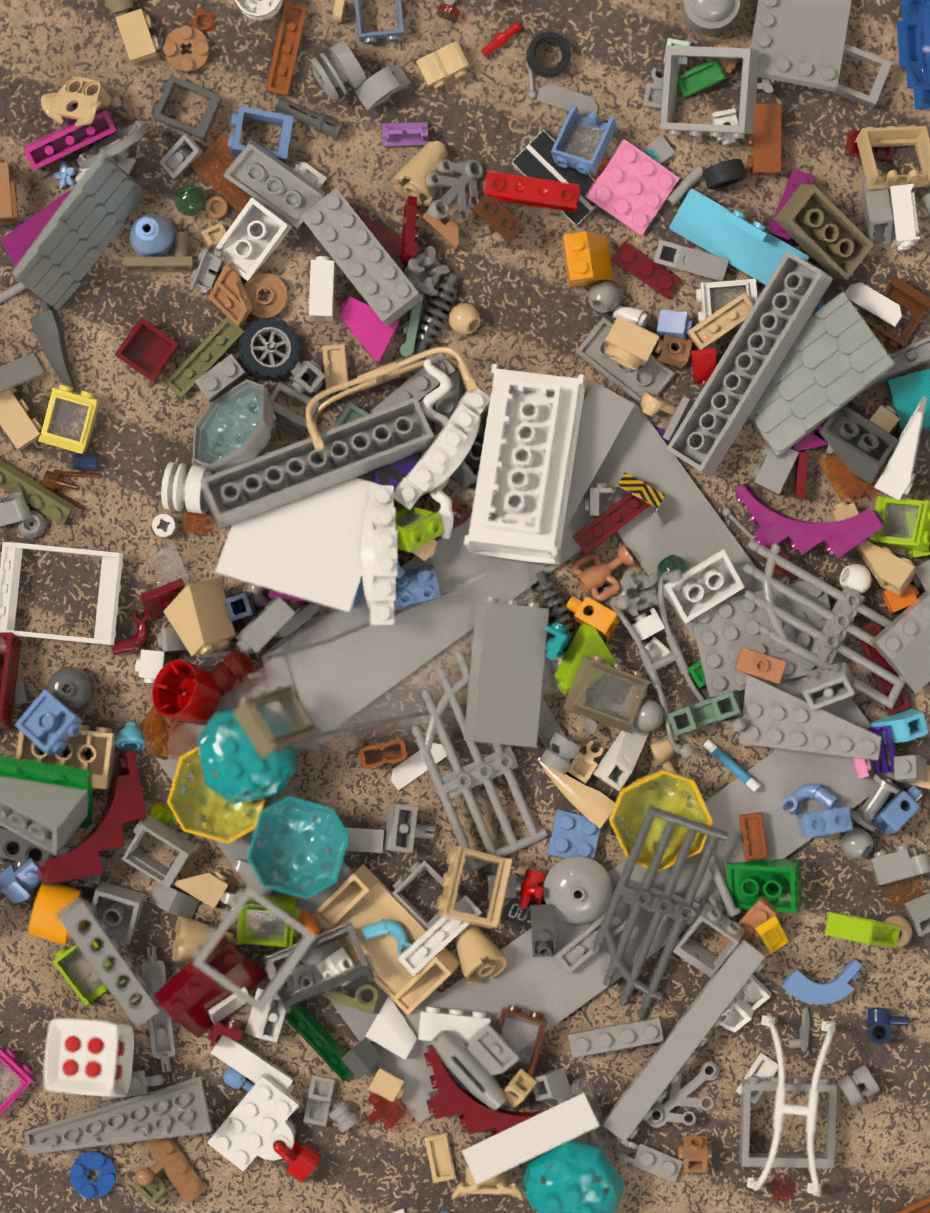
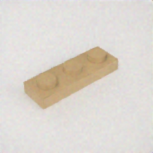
M743 293L688 330L687 334L697 348L703 350L742 324L754 305L746 294Z

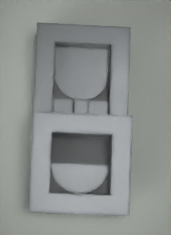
M312 1075L303 1123L326 1127L335 1079Z

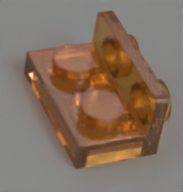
M153 705L141 722L147 755L167 760L169 758L167 747L169 734L167 733L166 720L164 715L157 711L155 705Z

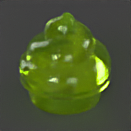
M157 803L151 806V817L164 825L170 823L173 814L169 805Z

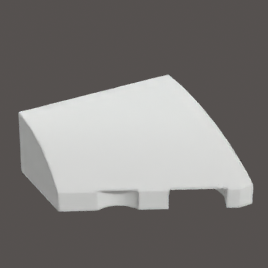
M388 996L368 1030L366 1037L406 1060L417 1037L394 1004V1001Z

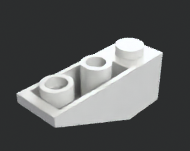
M635 724L632 727L633 734L621 731L593 772L594 776L620 791L631 775L650 732L640 730Z

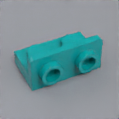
M559 622L545 626L544 630L555 635L553 638H550L545 647V650L548 651L545 657L553 661L560 658L572 635L568 632L569 628Z

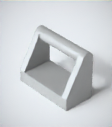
M279 382L270 396L275 406V426L302 439L307 430L306 418L275 403V400L280 392L305 405H308L312 398ZM316 402L311 411L312 417L320 402Z

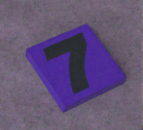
M418 453L373 470L374 483L394 486L395 490L401 480L418 463Z

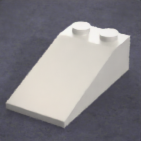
M925 396L922 397L901 433L897 444L883 464L875 484V488L897 500L901 498L903 493L905 495L908 494L916 476L913 470L916 463L927 397Z

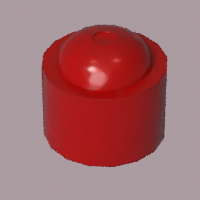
M174 660L167 663L156 676L152 689L153 703L157 711L164 716L196 725L205 722L214 714L221 695L220 682L216 674L209 669L183 660Z

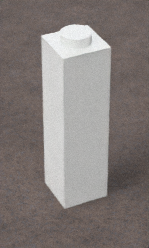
M222 1036L211 1054L254 1083L263 1074H266L289 1094L295 1086L292 1084L293 1077L238 1040Z

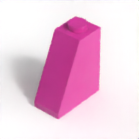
M350 296L348 301L344 300L338 312L341 313L340 319L372 359L380 364L400 321L396 320L386 327L369 305Z

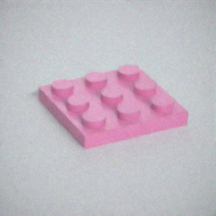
M622 139L585 198L642 236L680 178L631 143Z

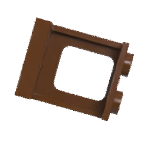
M894 276L882 295L912 313L911 319L898 338L876 325L878 317L870 313L865 323L875 337L880 335L887 339L885 343L890 347L902 349L926 311L930 308V297L897 276Z

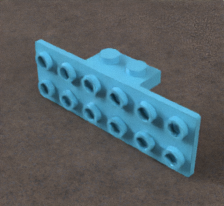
M690 189L669 226V229L713 255L729 259V264L756 278V280L765 285L787 251L806 262L809 259L808 255L765 231L767 227L757 221H754V223L749 222L745 219L747 215L736 209L732 212L694 189Z

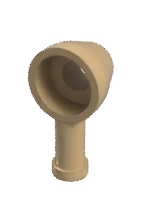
M645 391L640 405V410L649 416H653L659 410H662L673 417L678 406L675 407L648 391Z
M669 740L657 741L651 744L650 747L664 770L679 775L669 760L675 753Z

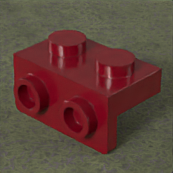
M236 1020L218 1021L216 1025L213 1024L211 1026L207 1040L211 1041L210 1047L216 1046L220 1035L241 1041L246 1028L241 1027L242 1023Z

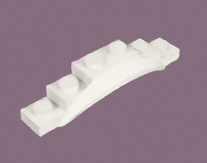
M479 388L470 393L467 390L435 441L394 490V499L408 510L413 507L420 496L432 491L443 483L458 468L468 454L479 429L481 412L491 398Z
M369 486V502L365 510L361 537V570L366 603L369 609V625H394L395 577H397V530H395L394 486Z

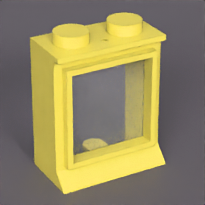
M65 384L53 387L38 441L77 453H85L100 399L96 398L93 392L82 390L81 393L73 391V387Z

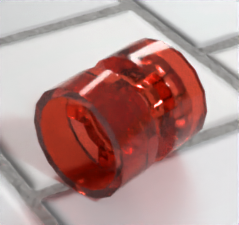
M237 649L229 652L224 657V662H219L210 671V675L216 685L228 693L232 692L240 684L241 680H245L254 671L253 664L249 658Z

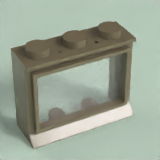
M592 655L591 659L583 656L564 709L633 734L632 727L647 687L651 682L643 679L645 674L631 670L629 674L624 672V666L613 662L611 666L605 665L606 660Z
M292 685L283 688L278 686L268 693L262 691L253 698L247 696L239 702L240 706L233 712L262 759L266 758L275 749L279 753L290 744L293 748L302 741L304 744H307L322 731V729L314 726V723L291 689Z

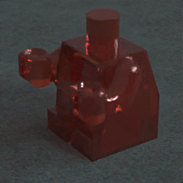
M374 1093L367 1099L373 1105L371 1108L373 1112L366 1118V1121L373 1125L378 1119L381 1120L384 1124L383 1128L387 1132L406 1113L394 1101L391 1102L384 1097L379 1099Z

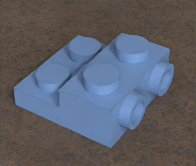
M433 564L406 570L401 579H395L396 601L394 602L396 608L441 597Z
M44 689L17 721L15 726L45 753L54 757L55 754L59 755L65 750V742L70 736L74 737L80 732V724L83 721Z

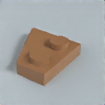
M232 262L227 263L209 293L208 298L239 327L244 325L253 307Z

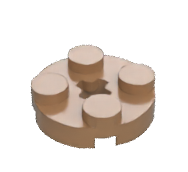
M184 25L176 28L165 40L163 46L165 58L177 71H197L209 59L210 48L208 39L195 27ZM184 44L192 45V53L190 55L188 53L184 55L181 53Z
M258 273L253 275L244 284V289L253 307L250 313L252 316L260 319H269L270 317L278 316L284 310L288 300L287 289L278 276ZM260 291H270V300L267 302L265 300L260 301Z

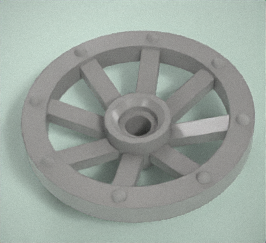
M135 121V123L121 129L118 128L116 132L101 141L94 142L93 146L83 154H80L77 159L81 169L89 168L101 150L115 163L125 159L129 155L128 147L148 131L146 123L144 121Z

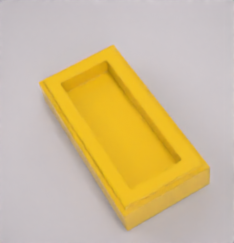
M775 916L755 928L770 954L789 943L782 926Z

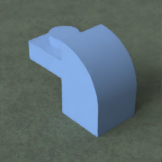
M32 858L19 869H16L11 864L0 874V891L13 903H20L31 896L30 891L42 882L37 874V868L40 866Z

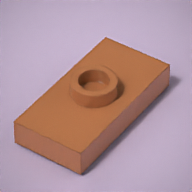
M742 647L735 670L779 684L786 662Z

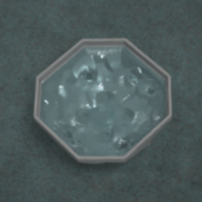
M245 380L213 399L194 428L193 461L211 470L221 472L253 460L260 454H264L269 448L270 431L275 427L276 419L274 414L275 406L272 403L268 389L258 383Z

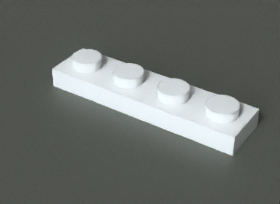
M466 895L454 904L453 908L455 911L474 916L482 913ZM440 917L397 959L414 976L466 928L469 923Z

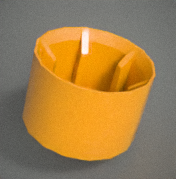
M42 883L32 911L28 935L66 946L69 939L72 938L55 913L77 897L82 902L86 901L82 898V890L60 883L47 885ZM87 920L79 923V930L85 928Z

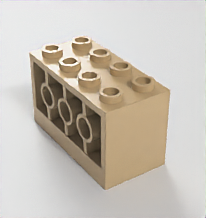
M80 725V732L74 737L70 736L65 742L68 745V749L71 750L66 758L64 753L55 754L54 757L45 752L43 755L42 751L39 750V746L19 729L16 760L29 759L54 766L58 763L91 771L92 788L110 789L117 734L112 733V728L96 727V731H90L89 726ZM89 748H91V752H94V756L90 757V760L85 756V751H88Z

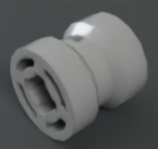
M346 1100L328 1114L332 1120L338 1123V1128L342 1133L360 1120L356 1113H352L350 1105Z

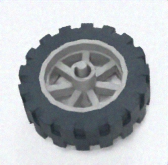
M274 317L269 319L261 318L258 321L252 322L241 335L237 349L240 355L239 360L245 366L244 369L247 372L250 371L255 378L260 377L262 380H277L287 375L298 362L299 352L301 351V345L298 343L299 337L293 332V327L286 325V322L283 320H276ZM270 333L269 342H266L261 334ZM274 335L278 336L282 341L279 343L273 342ZM256 337L263 346H253ZM285 345V354L277 351V347ZM253 351H261V357L257 359ZM273 354L279 356L283 360L275 364ZM264 357H269L270 365L261 362Z

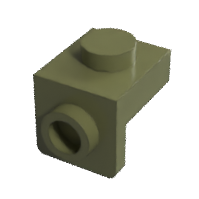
M157 1174L154 1175L153 1182L148 1186H141L137 1181L132 1184L148 1200L150 1206L154 1202L159 1204L168 1195L165 1191L169 1186Z

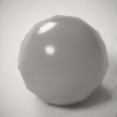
M600 281L591 287L589 302L594 310L600 313H608L618 306L620 293L616 285L608 281Z
M650 699L642 700L634 724L642 731H653L660 727L664 720V712L661 705Z
M852 828L853 830H848L842 837V849L852 859H864L874 846L873 838L865 829Z

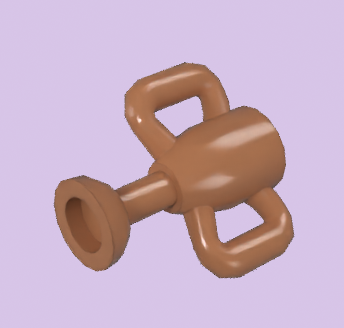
M621 546L618 550V557L608 564H602L596 553L589 552L587 555L584 554L574 561L572 571L577 575L579 583L588 595L592 594L596 601L604 602L620 590V583L611 576L612 571L622 564L633 566L635 562L627 549ZM590 561H594V566L589 567L585 571L580 570L581 567ZM606 582L612 584L611 587L602 593H598V589Z

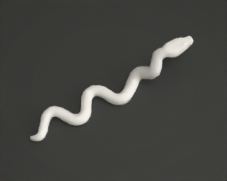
M429 355L424 360V368L430 375L438 379L440 386L424 397L421 401V409L427 419L439 424L443 429L449 418L434 411L432 406L449 393L452 384L451 379L445 372L432 365V355ZM450 476L438 487L430 491V496L441 505L439 512L445 531L441 535L443 539L450 538L454 521L452 500L442 491L448 484Z

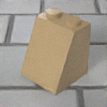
M220 578L187 585L163 611L191 656L199 654L205 656L215 650H218V652L223 651L229 647V642L235 636Z

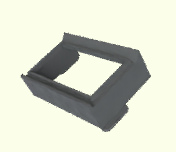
M351 921L317 935L305 953L350 935L361 964L285 995L281 986L278 993L287 1013L292 1012L291 1005L365 974L368 975L369 979L377 976L370 955L364 954ZM296 944L265 957L267 962L266 971L270 981L277 973L275 966L286 960Z

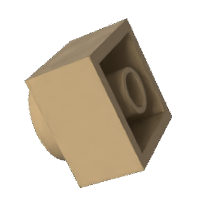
M617 316L603 346L607 348L604 354L627 368L637 370L639 365L645 366L659 336Z

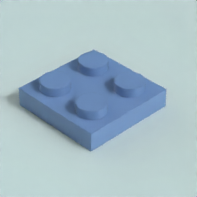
M557 810L547 856L560 859L570 856H586L594 859L600 829L583 815Z

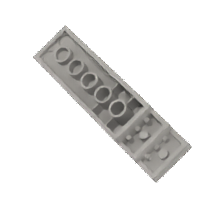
M594 382L583 401L564 531L635 405Z

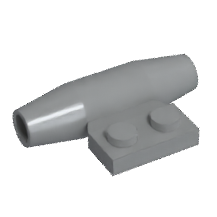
M487 1023L471 1037L468 1047L446 1030H442L433 1038L431 1043L445 1065L474 1096L493 1110L499 1108L506 1101L507 1097L493 1075L505 1072L520 1059V1056L490 1023Z

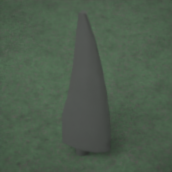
M42 301L40 305L43 313L29 319L33 331L46 358L61 382L73 387V391L77 392L69 368L64 329L58 311L52 310L48 303Z

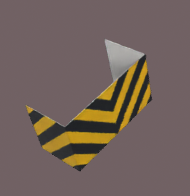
M624 472L618 483L619 487L655 506L657 509L665 497L661 492Z

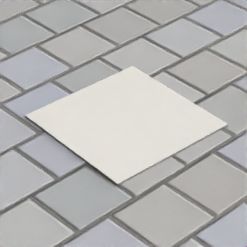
M266 451L264 454H260V455H258L256 458H258V457H260V456H263V455H266V454L271 453V452H267V451ZM352 478L233 524L215 573L349 613L362 577L361 537L365 510L369 502V486L379 484L359 478Z

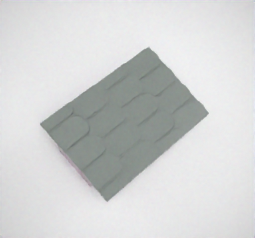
M101 150L73 188L0 239L16 267L12 272L14 277L58 311L81 285L80 280L97 262L102 250L125 225L124 220L141 202L145 193L142 186Z
M844 292L808 319L749 415V419L776 458L785 453L894 367L893 360Z

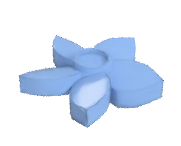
M61 161L60 171L53 174L56 179H61L59 189H63L66 184L75 185L73 176L76 173V168H69L67 163Z

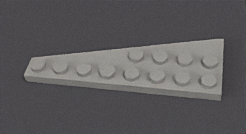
M200 1076L25 1131L24 1136L28 1154L208 1133L212 1131L204 1084Z

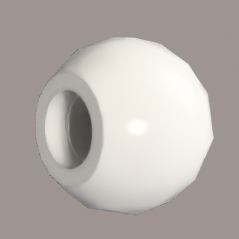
M861 564L846 566L841 572L839 579L842 588L847 586L860 593V595L870 588L872 582L868 568Z

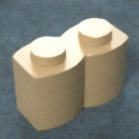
M458 41L450 43L416 61L428 88L433 86L434 89L447 84L446 80L454 76L455 79L466 75V70L470 68Z

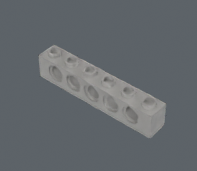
M77 897L56 912L55 915L127 1018L138 1028L159 1012L155 1006L158 1002L151 992H145L143 986L146 984L139 974L134 975L131 972L130 968L133 966L125 955L121 957L117 952L120 947L113 937L108 939L104 933L107 928L102 921L94 919L92 916L94 910L87 900L82 902ZM83 920H88V926L83 930H79V923ZM101 938V944L97 948H92L93 940ZM108 957H114V961L110 966H104V962ZM121 975H126V981L118 985V978ZM139 993V999L131 1003V996Z

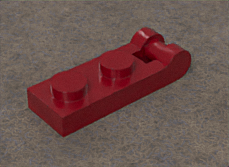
M414 196L407 197L403 210L400 258L404 264H408L409 260L414 259L418 253V246L414 243V240L418 239L419 227L415 226L416 220L419 219L420 206H417V197Z

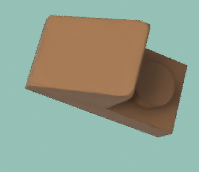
M427 211L422 216V220L453 249L457 250L459 248L458 223L454 220V217L444 225L443 222L445 220L443 218L439 220L433 219Z

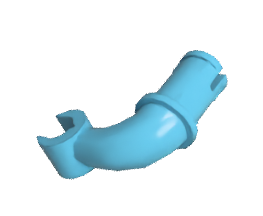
M381 918L379 922L362 927L366 940L384 934L386 936L392 934L398 942L397 950L399 955L403 953L401 950L403 946L409 947L412 944L408 940L404 928L398 922L391 919Z

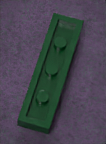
M300 1002L291 1005L292 1012H286L284 1018L343 1082L353 1075L352 1071L341 1059L347 1054L346 1051L323 1028L321 1023L312 1016L304 1005Z

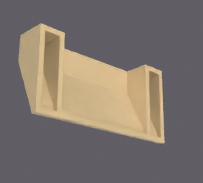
M364 864L311 915L325 931L351 921L364 954L370 955L377 971V976L372 979L407 1015L460 965V962L444 947L413 976L397 959L400 956L397 950L398 942L392 934L388 936L384 934L369 940L365 939L362 927L379 922L381 918L398 922L404 928L407 938L411 943H414L428 929ZM350 935L335 941L341 948H344L358 965L361 964ZM403 946L401 949L402 952H404L408 947Z

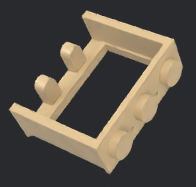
M926 126L862 128L855 143L858 145L867 180L866 190L890 189V186L914 184L913 188L930 187V138ZM915 146L923 174H919L918 170L914 169L907 175H897V171L892 170L887 175L879 176L871 147Z
M461 846L450 850L447 857V864H449L448 872L444 874L442 879L443 895L439 896L437 902L438 916L488 929L498 927L512 859L490 855ZM465 856L498 864L487 919L453 910Z

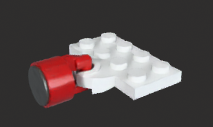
M266 1074L260 1077L207 1142L242 1171L247 1168L257 1155L266 1160L283 1158L289 1163L285 1172L299 1183H305L322 1161V1155L307 1143L301 1146L295 1141L296 1131L293 1124L287 1120L299 1106L300 1101Z

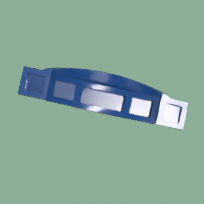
M901 0L903 20L897 22L900 68H906L907 88L914 89L915 109L930 110V0Z

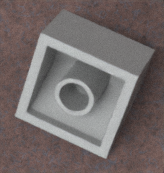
M104 881L99 884L95 890L91 906L94 910L92 916L95 920L100 919L107 930L104 933L108 939L113 937L117 942L130 945L142 912L146 894Z

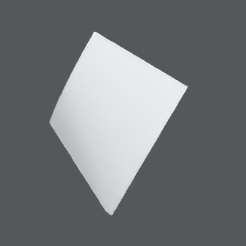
M753 974L749 977L752 981L745 991L740 989L735 996L737 1001L730 1010L726 1008L721 1014L724 1018L719 1025L727 1030L738 1031L752 1019L754 1010L771 997L772 993Z

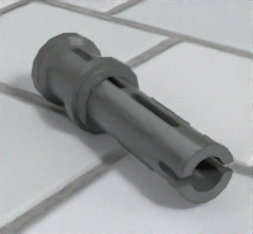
M283 97L279 98L275 107L276 111L294 116L293 118L314 127L315 132H323L332 136L335 141L338 140L345 124L343 121L338 122L327 117L325 113L317 114Z

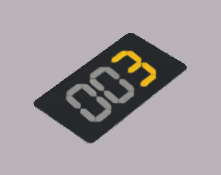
M512 899L504 906L501 919L531 927L530 905L535 904L529 903L527 909H522L518 906L520 900Z

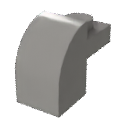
M397 64L391 68L387 66L362 83L354 92L366 110H369L383 103L391 94L406 88L411 82L400 65Z

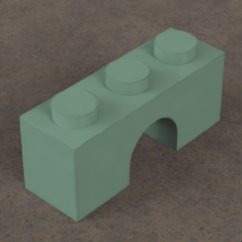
M735 689L672 711L667 715L673 732L677 736L711 722L743 712V707Z

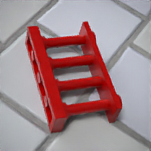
M487 171L484 194L492 195L499 202L577 213L581 190H579L580 185Z

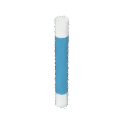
M710 739L706 741L703 746L749 788L754 792L757 791L761 786Z

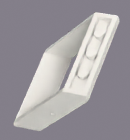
M3 542L0 564V632H13L16 636L114 645L116 619L119 611L118 600L121 590L120 580L123 568V553ZM23 549L102 557L94 638L14 631Z

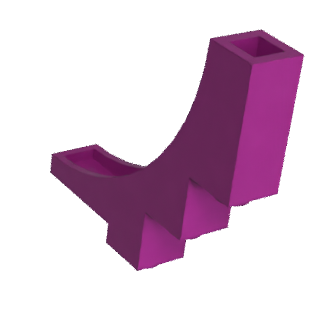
M747 483L735 489L738 493L736 498L743 507L747 506L751 512L749 514L750 519L755 525L759 524L761 527L753 532L756 536L754 540L759 545H763L768 549H771L772 544L779 545L790 537L792 548L797 553L800 552L803 555L826 540L827 544L825 546L829 553L840 558L887 526L874 506L856 516L841 521L808 522L789 517L773 509L762 501Z

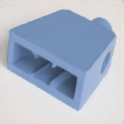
M912 786L907 792L901 791L899 795L895 794L878 811L872 821L885 836L896 833L919 809L916 801L922 796V793L918 788Z

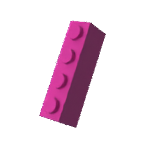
M107 108L96 111L91 125H83L81 128L75 127V121L24 145L23 151L33 171L116 132V126Z

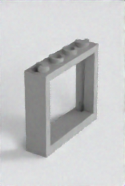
M666 46L660 129L668 130L669 135H682V131H689L690 136H703V132H710L711 137H724V133H731L732 138H744L745 134H754L760 50L751 48ZM679 57L743 59L738 126L674 123Z
M246 886L245 889L240 888L233 899L236 902L231 909L225 908L219 917L222 921L218 927L213 926L205 936L208 941L203 947L199 945L191 957L194 958L192 963L262 1013L314 941L316 935ZM249 897L303 934L257 1000L203 963Z
M760 1076L741 1079L739 1163L742 1167L766 1166L770 1153H749L751 1090L776 1091L779 1086V1076H771L770 1080H761ZM798 1076L794 1077V1080H785L784 1087H786V1091L809 1092L812 1088L813 1080ZM819 1077L817 1090L819 1092H828L826 1154H814L815 1167L834 1168L837 1085L834 1081H831V1078ZM776 1153L771 1167L810 1168L808 1154Z

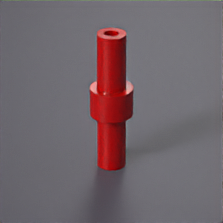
M515 22L504 32L500 31L493 37L494 40L480 50L481 53L487 57L498 47L502 48L509 42L508 39L521 30L519 24Z

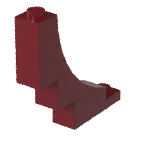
M135 750L119 753L118 766L120 771H123V776L112 778L106 806L91 832L80 843L64 854L39 862L40 867L37 868V874L43 885L103 874L98 851L125 846L121 823L147 818Z

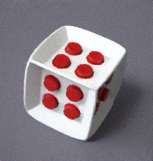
M52 1019L46 1043L44 1065L45 1089L50 1092L126 1097L132 1075L134 1054L133 1027L124 1023L113 1024L95 1020Z

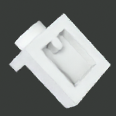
M298 161L290 167L318 188H321L327 179L306 162Z

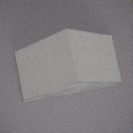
M157 882L149 902L173 915L192 919L200 900L172 886L168 889Z

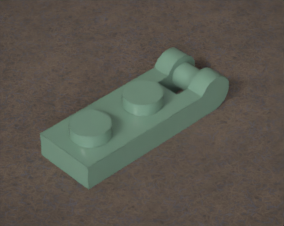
M420 294L423 299L407 311L411 312L410 321H405L403 334L407 335L406 342L400 346V354L405 359L414 354L424 294Z

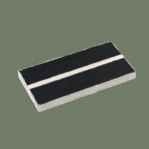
M542 130L511 164L525 177L580 185L579 190L581 192L577 213L560 211L577 227L597 206L585 198L595 180L589 174L580 173L575 168H563L557 165L551 153L555 141Z

